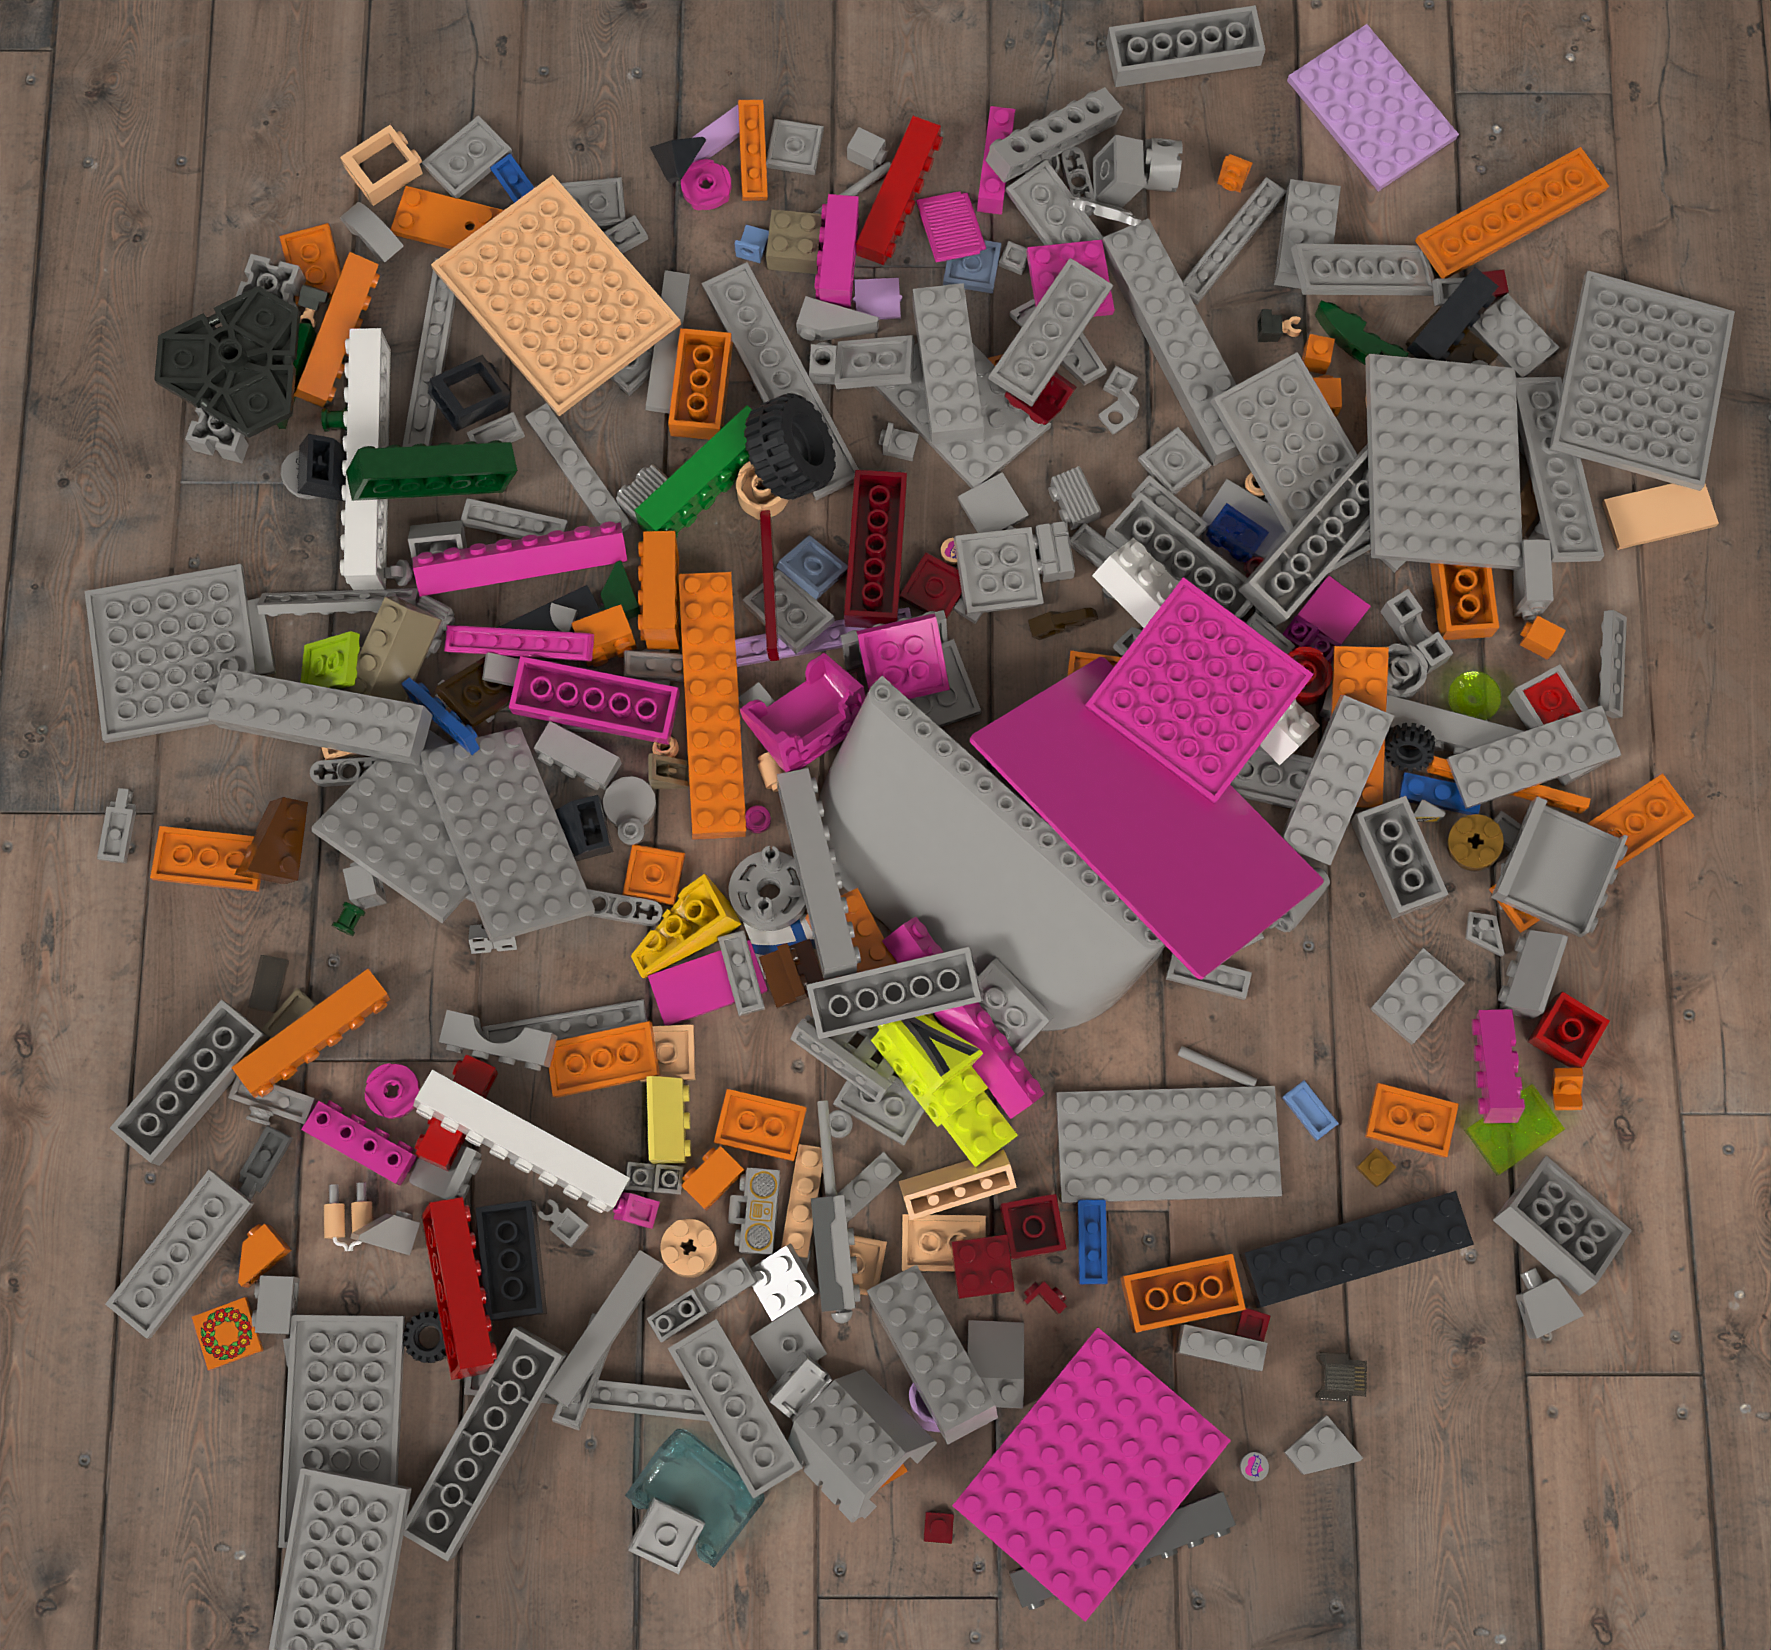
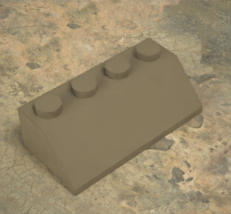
M397 596L384 597L357 659L355 685L346 687L343 691L406 702L408 695L401 683L409 677L415 682L442 619Z

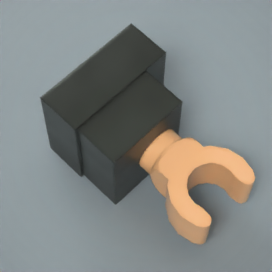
M306 284L302 285L298 305L305 307L303 315L300 316V323H302L304 318H308L313 328H315V311L319 310L321 302L326 303L328 301L330 292Z
M1261 309L1257 318L1258 342H1278L1282 333H1287L1291 337L1299 336L1301 329H1294L1291 325L1298 324L1301 318L1294 316L1289 320L1282 321V315H1272V309Z

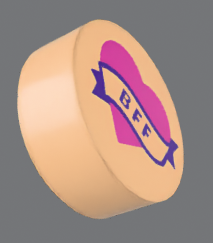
M954 538L945 540L941 546V558L949 565H958Z

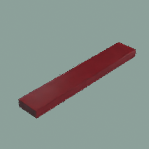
M762 510L760 512L766 647L768 659L770 661H779L772 519L770 510Z

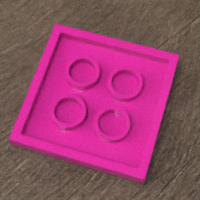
M1102 240L1028 247L1026 250L1036 307L1070 258L1110 283ZM1111 291L1093 317L1113 315L1115 309Z
M935 613L856 631L868 691L881 676L908 699L950 690Z

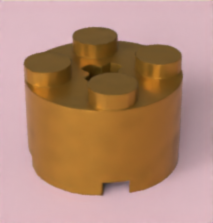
M1472 814L1460 818L1453 825L1449 833L1447 847L1450 856L1461 868L1470 871H1480L1494 864L1499 858L1503 849L1504 838L1499 825L1494 820L1484 815ZM1474 836L1479 837V841L1483 842V845H1478L1477 849H1473L1472 844L1468 843V840H1472Z

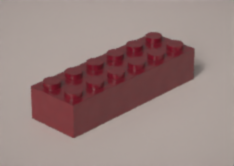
M855 470L844 611L845 627L872 628L877 624H889L898 621L907 473Z

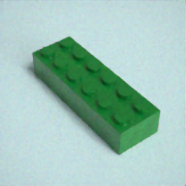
M748 405L634 510L638 526L643 532L675 531L677 538L678 532L681 529L687 528L695 522L697 514L703 509H709L721 492L725 493L732 487L740 469L750 461V455L746 451L745 446L747 440L744 437V430L747 427L745 425L746 419L752 410Z

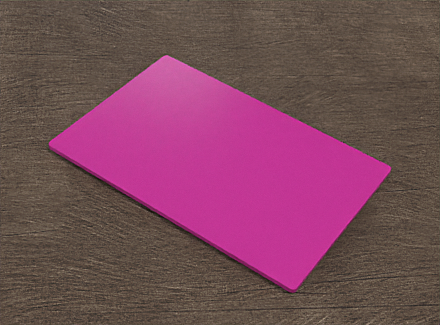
M1098 657L972 734L970 743L1196 978L1203 979L1317 890L1324 883V880L1231 785L1228 786L1215 804L1087 709L1085 707L1086 703L1114 668L1104 657Z

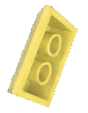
M647 1076L649 1161L654 1165L687 1163L686 1157L691 1156V1140H686V1129H690V1112H685V1102L690 1101L689 1085H684L682 1078Z

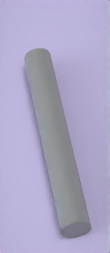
M1181 1046L1177 1056L1243 1085L1254 1087L1257 1078L1189 1048Z

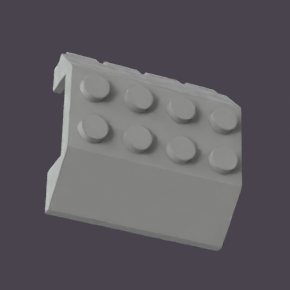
M864 1369L835 1379L794 1421L788 1443L801 1466L805 1467L804 1472L818 1487L822 1485L821 1491L835 1505L840 1504L839 1510L850 1522H855L860 1517L865 1519L877 1507L870 1498L909 1457L918 1464L937 1444Z

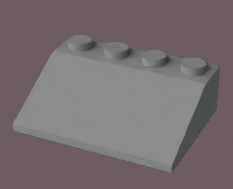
M1545 1156L1493 1219L1494 1222L1578 1296L1598 1283L1632 1231L1548 1156Z

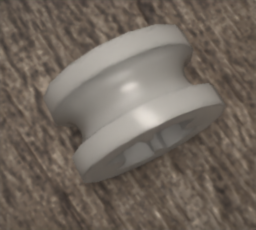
M250 1106L251 1114L246 1119L270 1126L269 1117L273 1116V1113Z

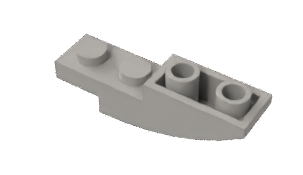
M740 1258L696 1288L691 1289L648 1317L647 1320L662 1343L738 1296L739 1293L758 1282L745 1258Z

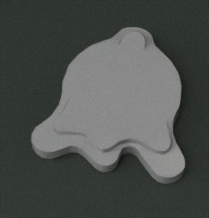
M1075 196V198H1070V207L1085 211L1086 208L1091 210L1094 215L1139 227L1141 224V219L1136 218L1131 211L1122 209L1120 206L1085 197Z

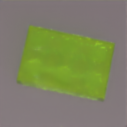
M1530 1084L1521 1091L1520 1099H1524L1525 1109L1518 1123H1484V1118L1482 1117L1464 1130L1496 1176L1565 1130L1533 1084Z

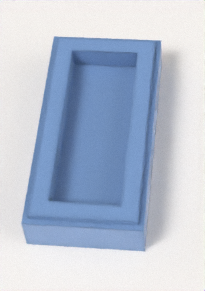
M1305 1080L1282 1097L1316 1141L1339 1124Z

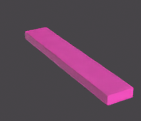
M447 625L444 651L486 655L489 652L514 657L592 661L594 634Z

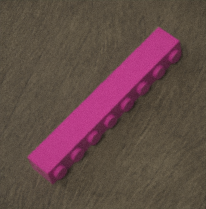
M604 522L596 527L580 526L566 532L555 530L548 535H527L522 539L512 541L510 539H502L488 545L478 543L470 546V548H449L441 553L432 554L431 552H424L417 557H413V571L419 596L615 564L620 560L622 562L628 560L621 522Z
M917 916L904 923L882 940L897 963L943 953L942 948L935 943L928 933L926 926L919 921ZM979 1002L934 1012L944 1028L983 1052V1055L972 1066L1010 1119L1045 1094L1039 1082L1032 1077L1024 1066L1023 1060L1017 1056L1009 1045L1007 1038L998 1030L991 1016L983 1010Z

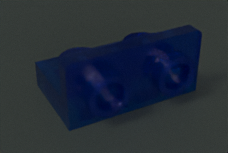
M1228 503L1225 504L1206 533V536L1213 545L1225 548L1239 562H1246L1253 558V555L1269 535L1268 530Z

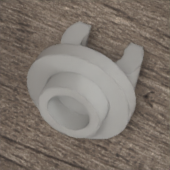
M399 560L396 566H390V568L384 567V578L395 579L399 586L407 585L412 578V567L406 560Z
M634 818L622 821L618 827V836L627 845L638 844L645 835L643 824Z

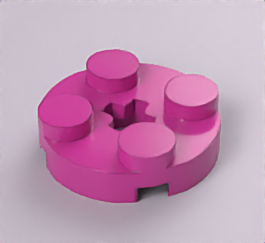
M710 159L693 162L681 179L683 196L695 210H711L728 202L732 189L728 170L722 164L720 166ZM704 180H707L708 183H713L709 189L700 187L703 185Z
M391 1063L383 1064L373 1070L368 1076L365 1100L374 1113L388 1119H395L409 1114L415 1108L413 1105L420 1091V1082L416 1074L408 1067ZM388 1085L399 1086L400 1089H398L396 1097L386 1096L389 1091Z

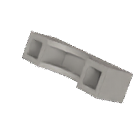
M447 1010L439 1042L447 1045L446 1050L462 1054L463 1049L473 1051L472 1056L488 1059L489 1055L498 1056V1062L514 1065L516 1060L525 1062V1068L540 1071L541 1066L550 1068L557 1036L553 1033L525 1027L521 1034L510 1042L492 1043L484 1035L479 1018Z

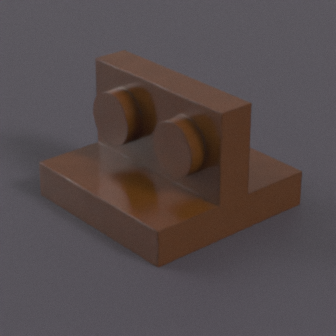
M810 939L791 946L788 943L777 946V951L759 957L777 1009L809 998L806 985L825 981Z

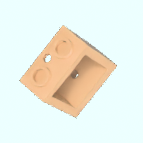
M391 125L340 157L345 170L373 206L423 174L420 163H422L420 156L414 149L409 150L406 146L408 141L401 131L396 132ZM391 143H394L408 162L372 184L359 164Z

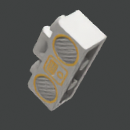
M747 1168L746 1174H741L740 1191H745L744 1196L730 1195L728 1223L741 1225V1230H736L734 1243V1246L739 1247L740 1253L769 1256L774 1254L780 1170ZM741 1202L747 1203L745 1219L739 1218Z

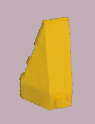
M706 874L700 876L678 895L679 899L671 910L667 909L662 915L664 919L655 930H651L632 953L631 958L642 978H646L717 942L718 937L729 934L741 925L731 903Z

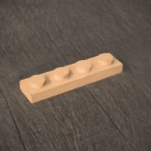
M798 1144L781 1248L792 1244L798 1257L808 1259L813 1230L811 1198H818L823 1170L821 1147Z

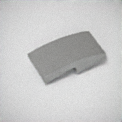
M626 1162L625 1176L630 1179L624 1190L681 1195L684 1167Z

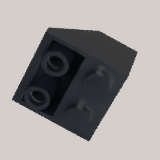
M308 433L299 445L297 493L343 501L342 485H346V476L343 475L342 463L343 460H347V451H344L343 445L336 439Z
M599 795L571 801L555 810L575 861L614 852Z

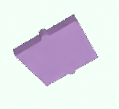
M899 278L855 280L853 303H856V311L879 317V319H901L900 301H902V296L899 294Z

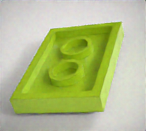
M350 631L304 645L300 683L337 690L355 685L357 657L360 651V634Z

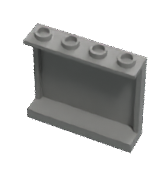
M1537 796L1528 807L1491 898L1578 937H1583L1589 932L1592 933L1598 923L1599 918L1595 917L1599 908H1603L1607 901L1608 894L1605 891L1608 884L1612 885L1616 879L1618 870L1615 867L1618 860L1621 861L1627 852L1628 846L1625 845L1628 836L1623 835L1617 838L1545 806L1547 800Z

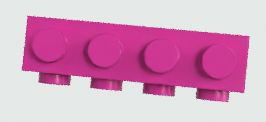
M330 1100L327 1104L318 1101L301 1130L401 1186L418 1158L411 1153L414 1148L400 1140L397 1145L388 1140L390 1134L375 1127L374 1131H371L364 1127L367 1121L353 1113L350 1118L341 1113L343 1108Z

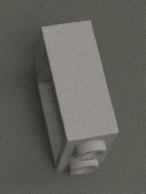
M1523 540L1521 543L1523 568L1512 570L1514 617L1534 620L1537 615L1541 616L1553 602L1550 540Z

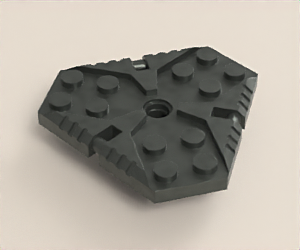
M260 286L214 307L213 309L216 313L209 317L202 313L158 335L154 378L155 382L161 387L176 394L197 408H205L207 414L229 425L248 438L292 417L296 368L293 363L297 360L300 311ZM219 323L222 324V327L213 330V326ZM238 354L234 359L228 360L232 355ZM276 361H283V365H276ZM214 393L215 396L210 400L209 397Z

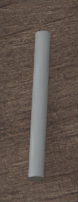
M887 161L839 195L856 196L885 176L891 163ZM822 207L813 213L822 214Z

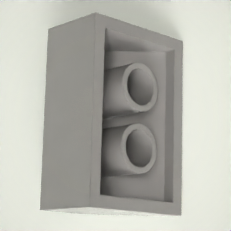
M1534 930L1519 936L1514 948L1518 952L1516 959L1510 962L1506 975L1509 976L1507 986H1502L1498 996V1000L1501 1001L1499 1010L1512 1009L1513 1015L1529 1021L1544 1013L1568 936Z

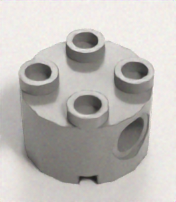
M1145 139L1144 174L1146 175V183L1144 188L1146 190L1176 192L1182 160L1178 156L1183 151L1182 140Z
M1390 645L1388 646L1387 695L1406 700L1411 699L1425 683L1428 670L1427 661L1424 655L1414 646Z

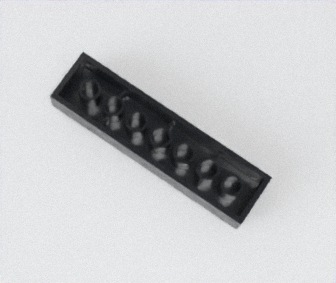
M1453 1191L1240 1254V1258L1257 1309L1472 1246L1474 1243L1457 1192Z

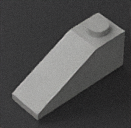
M805 296L796 323L797 334L806 340L813 341L816 339L825 341L877 333L879 317Z

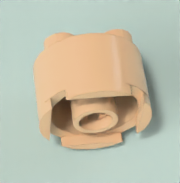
M749 461L740 469L736 480L739 504L747 514L755 519L760 520V512L762 510H770L771 517H773L785 508L789 500L772 494L771 489H767L762 484V479L757 477L754 472L755 468Z
M695 1219L678 1220L665 1231L661 1240V1255L666 1265L675 1274L684 1278H695L711 1270L717 1261L719 1254L717 1239L711 1229L703 1222ZM693 1242L696 1251H690L689 1255H686V1251L683 1249L684 1245H689Z

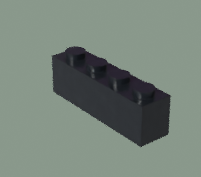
M1474 267L1406 350L1417 359L1445 361L1450 355L1447 349L1452 344L1457 346L1466 335L1463 332L1465 327L1468 325L1471 328L1481 317L1478 311L1482 307L1487 309L1496 297L1493 293L1499 286Z
M585 585L497 628L560 632L551 619V603L577 610L578 613L575 621L601 611L588 585ZM507 656V657H512V658L520 659V657Z

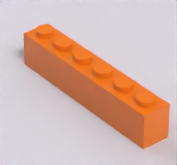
M349 252L294 396L322 408L326 401L332 402L337 390L333 383L335 378H341L345 369V364L341 363L344 355L349 356L346 353L345 340L349 339L350 329H360L363 319H360L359 315L361 310L366 311L369 306L371 297L367 294L370 287L374 289L380 277V274L376 273L379 264Z
M366 969L231 1068L254 1098L258 1096L264 1097L274 1089L273 1085L281 1079L287 1080L297 1072L296 1068L304 1062L308 1064L314 1061L320 1055L319 1051L327 1045L332 1047L343 1038L342 1034L349 1029L353 1031L363 1025L365 1022L364 1018L371 1013L377 1014L388 1005L386 1002L390 1000L388 993L371 971Z

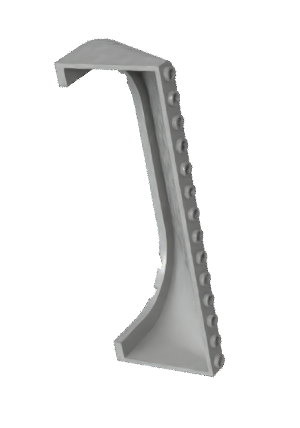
M881 676L872 685L828 771L819 797L824 810V816L821 817L822 824H827L830 834V840L827 841L828 848L834 849L836 864L833 865L834 872L840 873L842 886L848 892L858 888L870 912L892 933L904 923L917 916L919 921L926 926L928 933L935 943L942 948L943 953L971 947L977 977L997 958L1054 1017L1042 1031H1056L1076 1027L1100 1016L1110 1009L1156 961L1165 947L1163 942L1047 822L890 682Z

